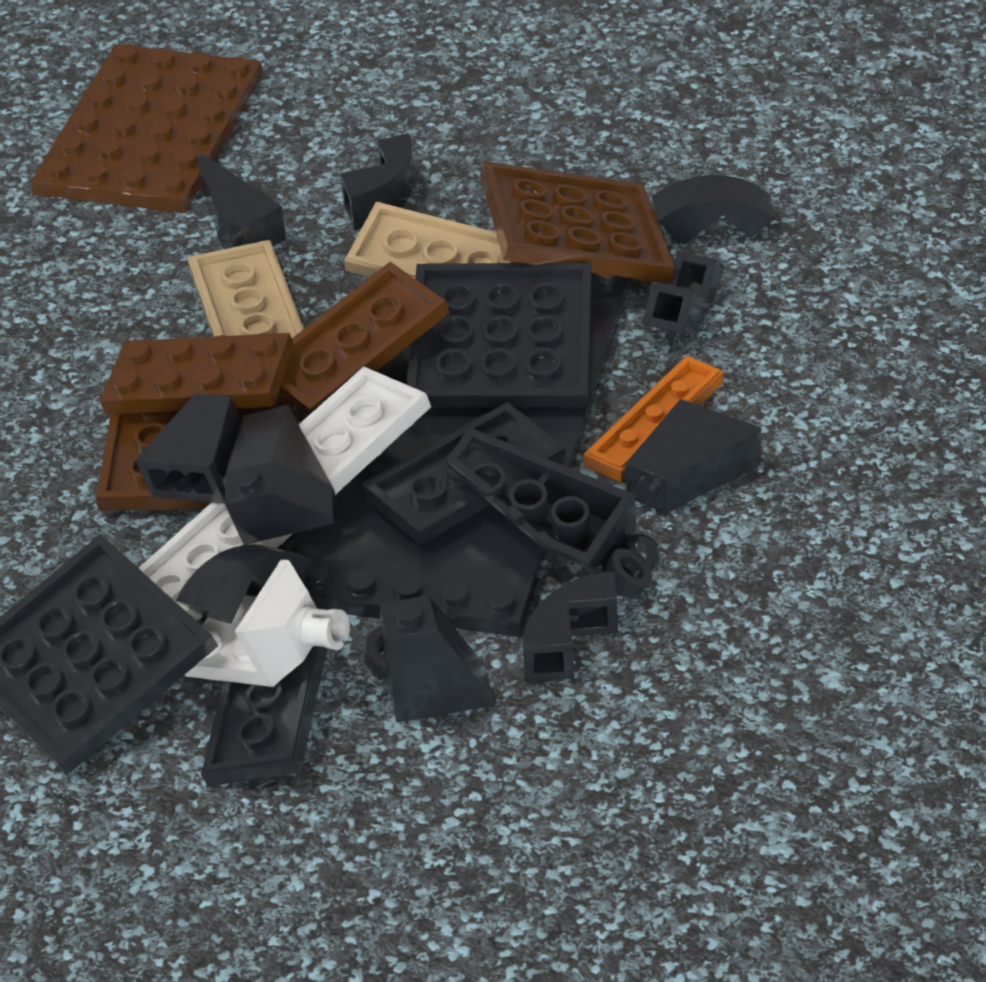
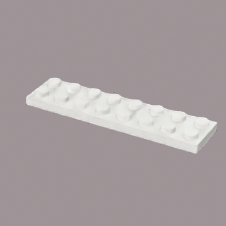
M363 367L304 419L299 426L329 478L336 495L430 409L431 405L426 393ZM213 502L209 504L139 567L145 575L174 601L188 579L201 565L224 550L243 545L225 504ZM292 534L253 544L278 548ZM175 601L196 621L202 617L197 612Z

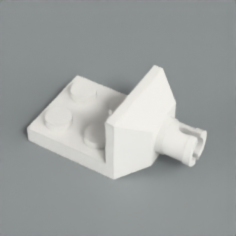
M280 560L258 596H244L232 624L207 618L203 627L213 635L218 647L186 673L185 676L273 687L304 661L312 646H321L334 650L341 649L344 646L341 640L347 641L349 636V618L343 610L317 609L290 561Z

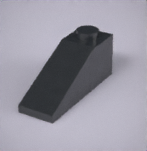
M204 154L197 158L202 193L217 231L218 239L225 249L270 240L272 247L286 240L281 205Z

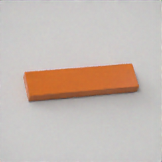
M686 355L584 453V466L622 483L626 479V462L680 399L701 406L724 383V371Z

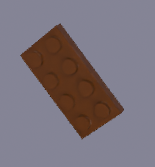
M390 261L292 338L294 349L279 393L309 416L360 369L366 367L376 372L448 315L450 312L446 301Z
M290 333L124 341L100 403L105 415L180 411L190 398L197 393L231 396L236 409L274 407L294 349V343Z

